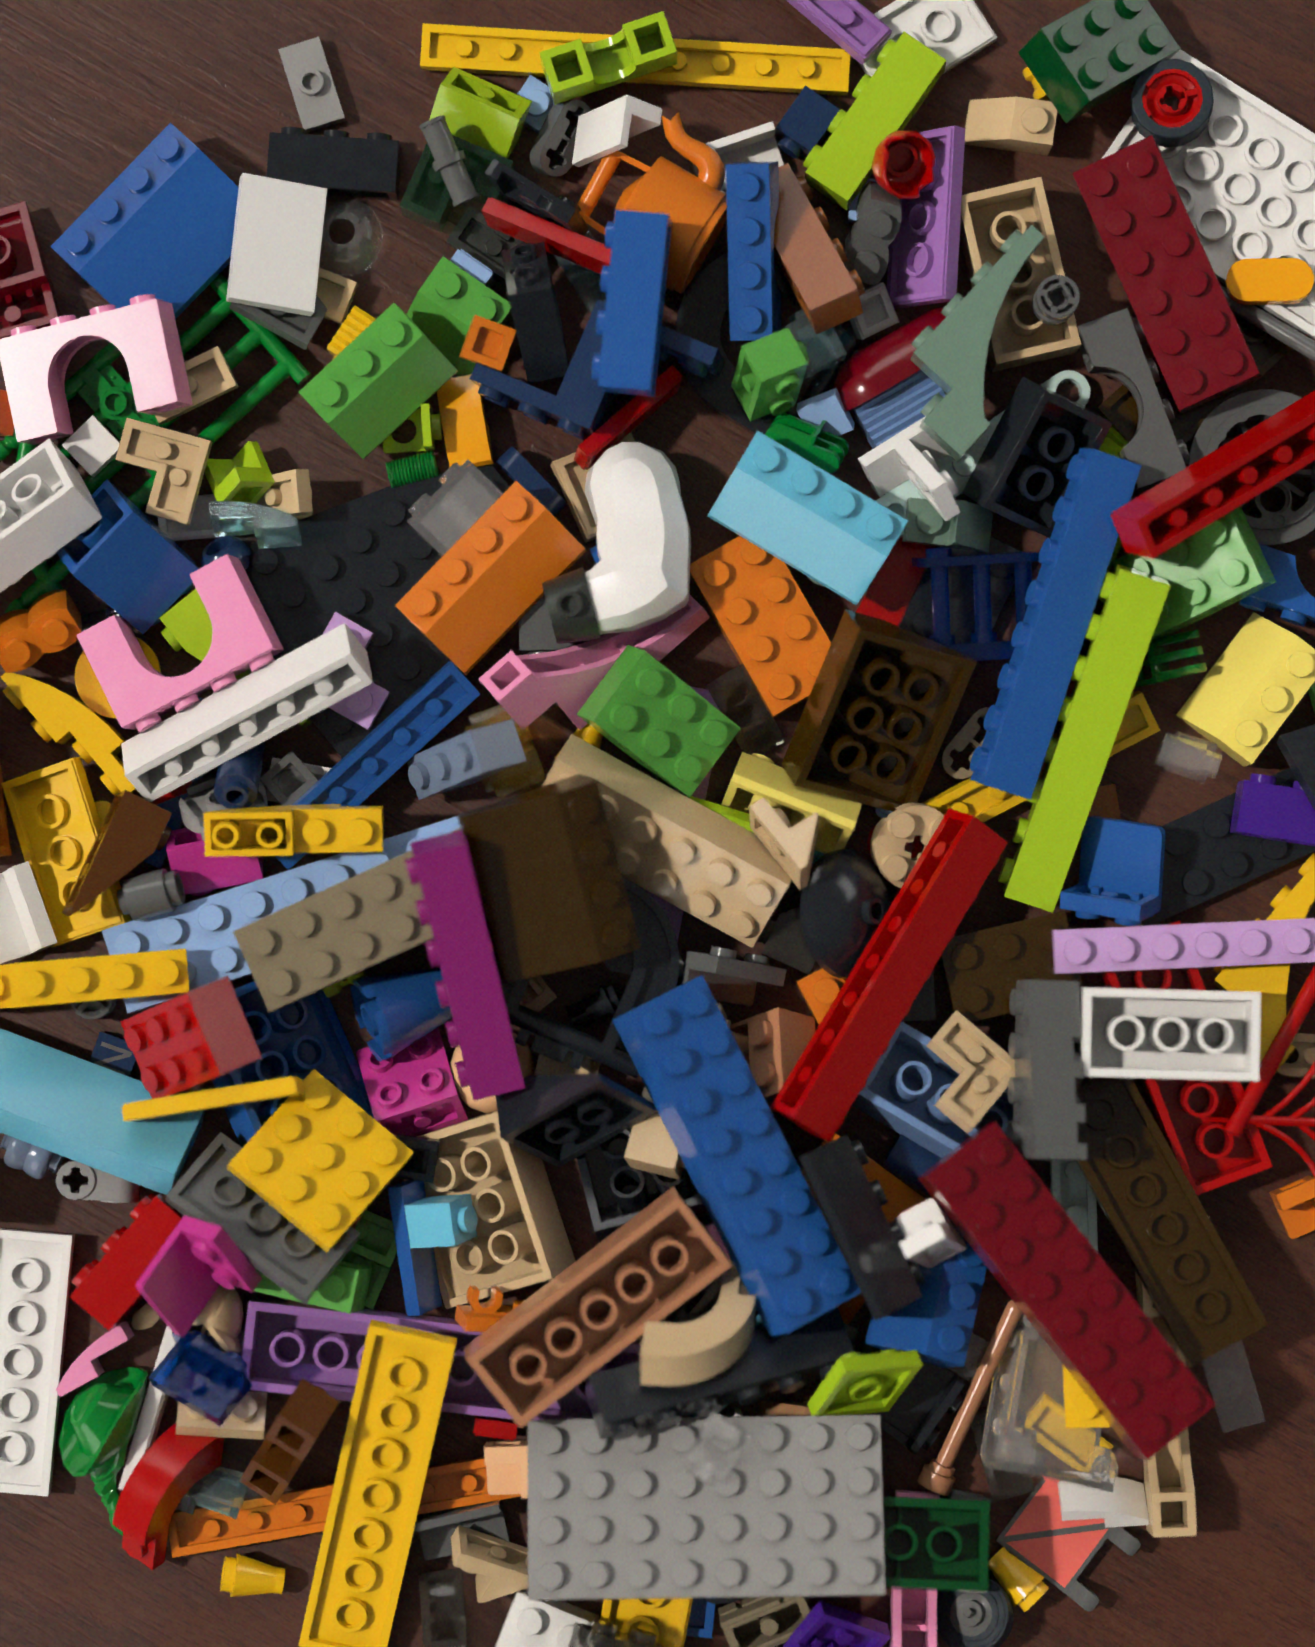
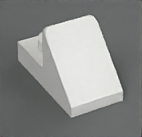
M934 1198L925 1200L897 1217V1222L906 1238L899 1242L906 1258L928 1269L967 1249L963 1239Z

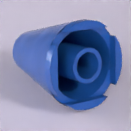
M441 968L361 976L352 980L354 985L350 986V994L354 1012L360 1029L366 1027L370 1036L374 1038L366 1041L378 1061L381 1062L392 1058L453 1018L450 1006L441 1008L435 982L443 980Z

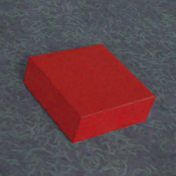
M476 1415L473 1433L476 1436L514 1441L517 1438L519 1426L513 1419Z

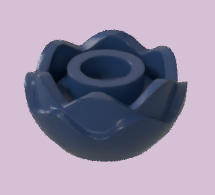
M219 537L204 548L200 561L201 568L228 554L239 558L244 569H247L250 563L251 549L245 541L237 537Z

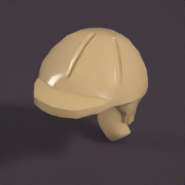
M219 1285L193 1323V1325L203 1324L201 1334L208 1330V1336H213L222 1349L231 1355H236L241 1351L238 1335L241 1332L244 1319L243 1303L236 1289L230 1290ZM147 1302L134 1312L131 1324L136 1330L148 1329L160 1319V1316Z

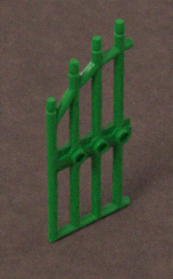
M222 273L209 284L221 300L179 337L183 356L234 312L250 331L224 354L231 371L261 344L275 358L278 364L196 436L213 442L212 445L289 376L298 385L304 383L311 376L306 367L275 333L229 308L231 302L226 301L228 280ZM111 342L64 382L67 403L79 394L94 410L93 416L104 426L107 425L119 440H121L126 418L166 429L179 418L177 417L161 425L158 423L155 415L137 412L131 381L127 383L111 366V363L122 354ZM14 427L13 436H5V439L0 441V461L6 459L11 454L12 449L18 448L17 462L34 450L36 445L17 442ZM70 436L57 446L68 459L72 456L62 444ZM114 458L95 477L89 475L83 481L90 494L92 495L106 479L110 480L127 464L119 462ZM146 469L152 477L128 497L140 510L149 501L156 476L155 471ZM45 559L32 570L37 580L21 593L20 598L14 599L5 612L28 609L32 602L49 591L63 589L59 582L70 573L63 561L59 559L54 565L49 567Z

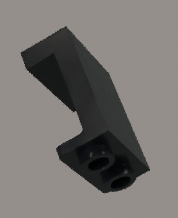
M866 1336L855 1350L860 1355L877 1354L884 1351L883 1349L865 1344ZM922 1362V1367L888 1412L861 1414L880 1415L881 1429L905 1445L915 1455L921 1447L925 1450L931 1447L941 1431L936 1425L946 1411L952 1415L966 1395L962 1391V1388L965 1386L962 1378L948 1368H940Z

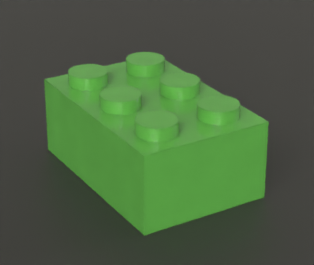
M1241 506L1153 559L1128 553L1112 561L1115 570L1117 565L1120 564L1168 580L1170 584L1151 640L1169 636L1276 583Z
M630 645L626 646L576 714L666 786L689 798L741 729V727L649 653Z

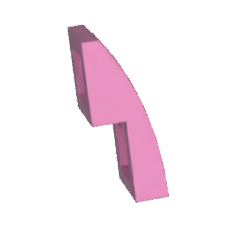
M127 1320L106 1332L79 1355L66 1371L56 1388L59 1397L105 1372L97 1357L135 1336Z

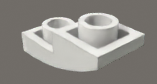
M1058 1474L1057 1486L1062 1521L1104 1518L1105 1528L1149 1525L1144 1483L1107 1475Z

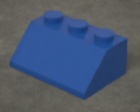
M956 1227L955 1229L963 1239L967 1249L930 1269L917 1263L926 1284L918 1287L922 1297L877 1321L871 1315L865 1344L883 1350H917L921 1362L940 1368L964 1367L987 1266ZM900 1246V1249H901V1251H902V1253H903V1256H904L906 1262H910L911 1260H909V1259L906 1258V1256H905V1254H904V1252H903V1250H902V1248H901V1246Z

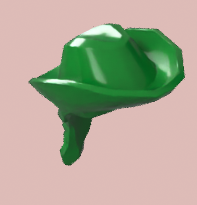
M135 1366L109 1370L83 1385L64 1413L59 1438L64 1467L73 1477L91 1475V1479L95 1484L94 1490L101 1496V1502L107 1508L111 1527L122 1536L123 1532L112 1524L116 1505L120 1497L116 1487V1474L125 1463L128 1441L137 1430V1417L145 1396L148 1377L147 1371Z

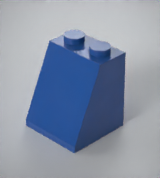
M106 479L91 495L103 518L93 524L88 531L78 535L60 548L56 553L73 576L144 634L151 626L161 621L159 618L167 612V609L181 595L186 594L193 588L194 583L189 574L200 568L180 546L165 534L114 484Z

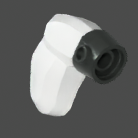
M622 442L603 452L587 472L584 493L597 527L596 543L600 562L587 572H584L582 567L542 583L557 644L601 639V634L634 631L664 620L687 605L690 588L691 533L681 497L680 481L676 466L663 451L640 442Z

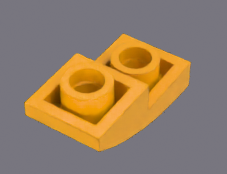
M472 374L451 378L437 391L444 441L451 472L493 464L490 432L485 419L483 396L478 394L480 387L470 379Z

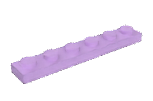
M1315 918L1052 930L1054 974L1315 962Z

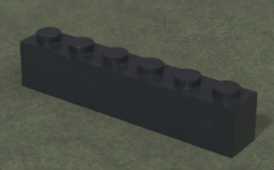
M836 1307L786 1334L770 1336L766 1327L754 1330L751 1342L741 1357L723 1372L706 1380L681 1386L641 1385V1361L589 1375L584 1391L600 1439L613 1436L615 1440H623L636 1435L640 1428L656 1425V1428H666L678 1423L683 1416L697 1413L699 1417L709 1416L719 1412L723 1405L739 1401L740 1405L752 1404L761 1400L765 1396L764 1394L780 1390L783 1394L795 1392L806 1385L805 1382L820 1378L823 1381L835 1365L837 1359L845 1354L854 1352L839 1309Z

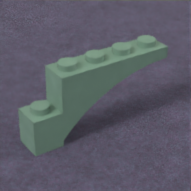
M1033 225L1023 234L1016 229L1000 247V250L1005 254L994 266L987 261L970 280L975 287L964 298L957 293L941 311L946 318L935 330L928 325L911 344L917 350L913 353L910 360L947 393L945 397L940 393L935 394L920 411L926 416L920 428L957 462L991 425L984 417V371L988 345L998 311L1009 287L1020 269L1045 237Z

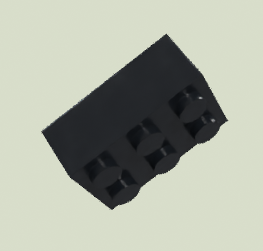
M1022 377L962 493L982 507L1051 538L1055 521L1052 518L1054 507L1058 499L1065 495L1069 483L1066 473L1072 457L1075 454L1078 455L1080 448L1096 449L1099 451L1113 423L1094 411Z

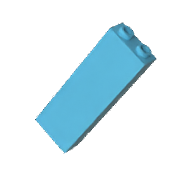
M0 1028V1133L164 1195L170 1192L176 1185L202 1128L205 1110L135 1122L124 1121L122 1113L124 1103L152 1099L142 1081Z

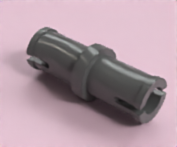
M444 115L422 123L419 125V128L422 130L435 162L432 163L435 172L440 171L453 201L452 204L454 207L478 198L479 194L476 192L463 162L467 159L463 150H458L445 121L446 118Z

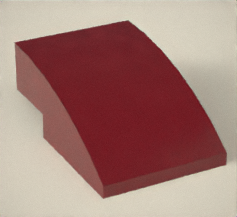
M26 201L0 208V339L10 337V330L14 328L35 325L36 329L51 326V319L62 316Z

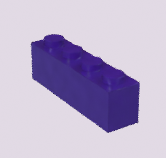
M1251 773L1250 781H1238L1230 833L1315 847V811L1298 781L1293 782V788L1276 785L1277 777Z

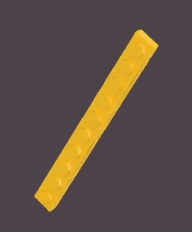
M423 23L420 68L421 70L450 72L453 67H456L467 73L545 77L539 52L581 39L582 43H593L613 35ZM673 39L677 50L676 65L625 81L628 83L800 93L806 85L817 94L847 96L850 55L844 49Z

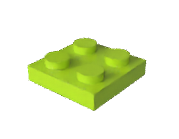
M888 1349L877 1354L860 1355V1353L852 1352L841 1356L807 1403L811 1416L888 1412L923 1365L917 1350L898 1351L897 1349Z

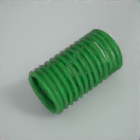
M430 450V452L424 451L420 455L417 453V455L413 454V456H406V458L395 459V461H386L385 463L393 489L402 486V483L403 485L413 483V481L416 483V481H420V478L423 481L424 479L427 480V477L430 479L431 477L439 476L433 450Z

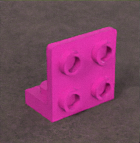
M439 1028L428 1033L392 1058L381 1062L374 1057L369 1047L356 1052L373 1118L395 1137L397 1134L417 1137L468 1120L465 1105L459 1096Z
M184 1215L137 1282L136 1288L173 1333L184 1337L219 1285L230 1290L238 1287L253 1292L262 1280V1277L223 1227Z

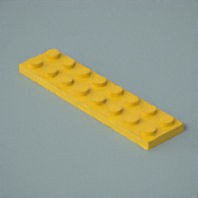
M370 1320L299 1647L388 1646L457 1338L378 1320Z

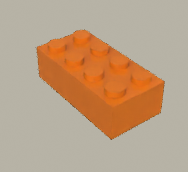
M741 536L691 563L690 579L770 717L774 719L807 700L830 648L831 641L787 565Z

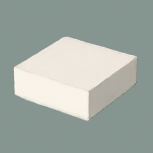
M92 415L62 446L92 477H95L116 457L120 442Z

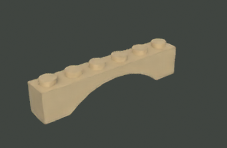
M1135 1270L1137 1304L1186 1365L1182 1353ZM1187 1428L1148 1461L1143 1460L1144 1489L1149 1517V1525H1146V1530L1153 1538L1197 1536L1195 1488Z

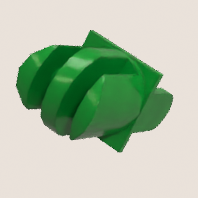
M783 413L777 415L765 433L767 437L827 473L837 471L849 451V445L845 439L823 430L826 423L825 420L819 426Z
M1195 629L1151 640L1147 650L1148 660L1143 661L1134 688L1167 682L1171 679L1207 671L1206 663L1169 670V663L1204 655L1202 646L1166 653L1164 648L1165 646L1200 638L1199 630ZM1150 666L1153 678L1146 679L1143 667Z

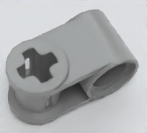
M72 1159L65 1163L57 1172V1188L68 1199L100 1200L101 1202L138 1203L140 1200V1185ZM74 1167L80 1168L81 1175L88 1176L89 1180L83 1183L79 1190H74L73 1183L66 1182L65 1178L73 1173Z

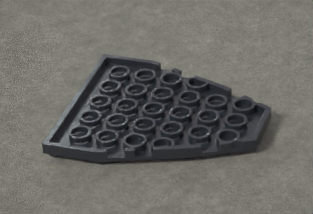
M492 464L441 473L437 477L434 476V478L431 477L430 479L427 477V480L424 479L423 481L420 478V481H416V483L414 481L405 485L402 483V486L395 487L394 489L391 486L269 531L250 547L252 552L251 556H249L250 563L245 571L284 651L273 656L275 660L321 636L335 612L374 633L366 648L372 680L376 685L389 691L390 695L370 730L328 707L309 717L342 758L448 661H451L395 605L510 487Z

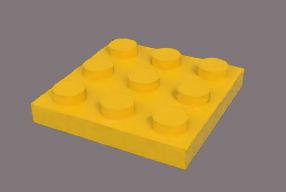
M313 1069L303 1080L305 1094L288 1097L228 1163L227 1169L328 1253L412 1158L414 1152Z

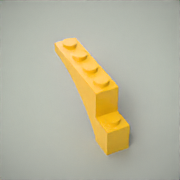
M1315 852L1299 869L1298 873L1303 878L1293 889L1285 885L1272 900L1270 905L1275 910L1266 920L1306 919L1315 902ZM1291 963L1214 967L1213 970L1219 974L1214 979V985L1220 990L1261 992V1063L1287 1015L1286 995ZM1292 1044L1287 1050L1278 1069L1294 1052L1295 1047Z
M186 949L0 965V1009L187 993L190 991Z

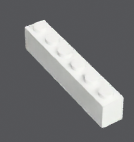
M346 623L341 624L121 743L126 778L145 800L152 802L372 684L373 680L367 651Z

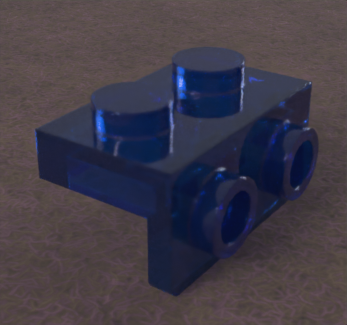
M192 1330L191 1333L187 1332L184 1337L175 1335L172 1332L176 1344L149 1376L152 1386L221 1427L253 1387L246 1369L248 1367L247 1363L233 1351L227 1350L223 1353L213 1347L212 1342L197 1330Z

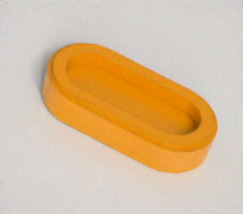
M1297 258L1242 259L1230 267L1225 285L1228 295L1239 304H1297L1305 300L1311 293L1314 284V274L1306 262Z

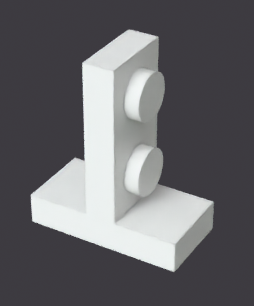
M926 416L858 458L872 489L879 497L909 479L945 521L961 513L953 497L959 493L955 483L946 471L938 473L940 470L936 462L948 455V453L920 428Z

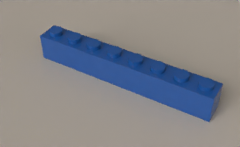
M1080 448L1078 455L1075 454L1072 457L1066 473L1069 483L1065 495L1058 499L1054 507L1052 518L1055 521L1051 538H1047L1044 541L1039 553V562L1042 565L1037 580H1033L1030 583L1026 592L1025 604L1028 607L1023 622L1020 621L1016 625L1012 634L1011 645L1014 649L1010 661L1004 664L998 677L997 685L1000 688L996 704L990 706L984 719V729L987 731L982 746H978L975 749L971 758L970 770L973 773L970 780L1031 800L1118 538V532L1110 513L1130 502L1141 465L1096 449Z

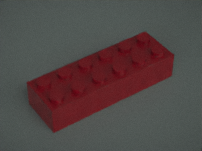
M1153 136L1144 138L1073 172L1074 179L1179 411L1183 414L1261 378L1260 372Z

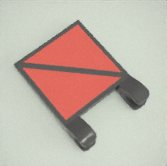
M1048 1470L996 1538L998 1543L1044 1576L1045 1579L1088 1612L1094 1610L1099 1603L1097 1594L1079 1582L1077 1578L1108 1538L1129 1556L1135 1555L1141 1546L1138 1538L1123 1527L1105 1528L1104 1518L1062 1521L1057 1477Z

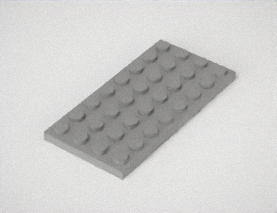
M880 1415L681 1418L678 1423L666 1428H656V1425L640 1428L636 1435L623 1440H615L613 1436L600 1439L594 1419L531 1420L528 1422L529 1601L885 1596Z

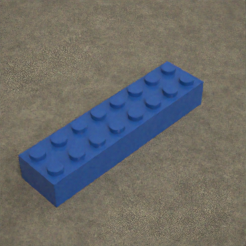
M703 975L613 1019L612 1021L749 1295H756V1309L769 1335L775 1336L789 1333L862 1293Z

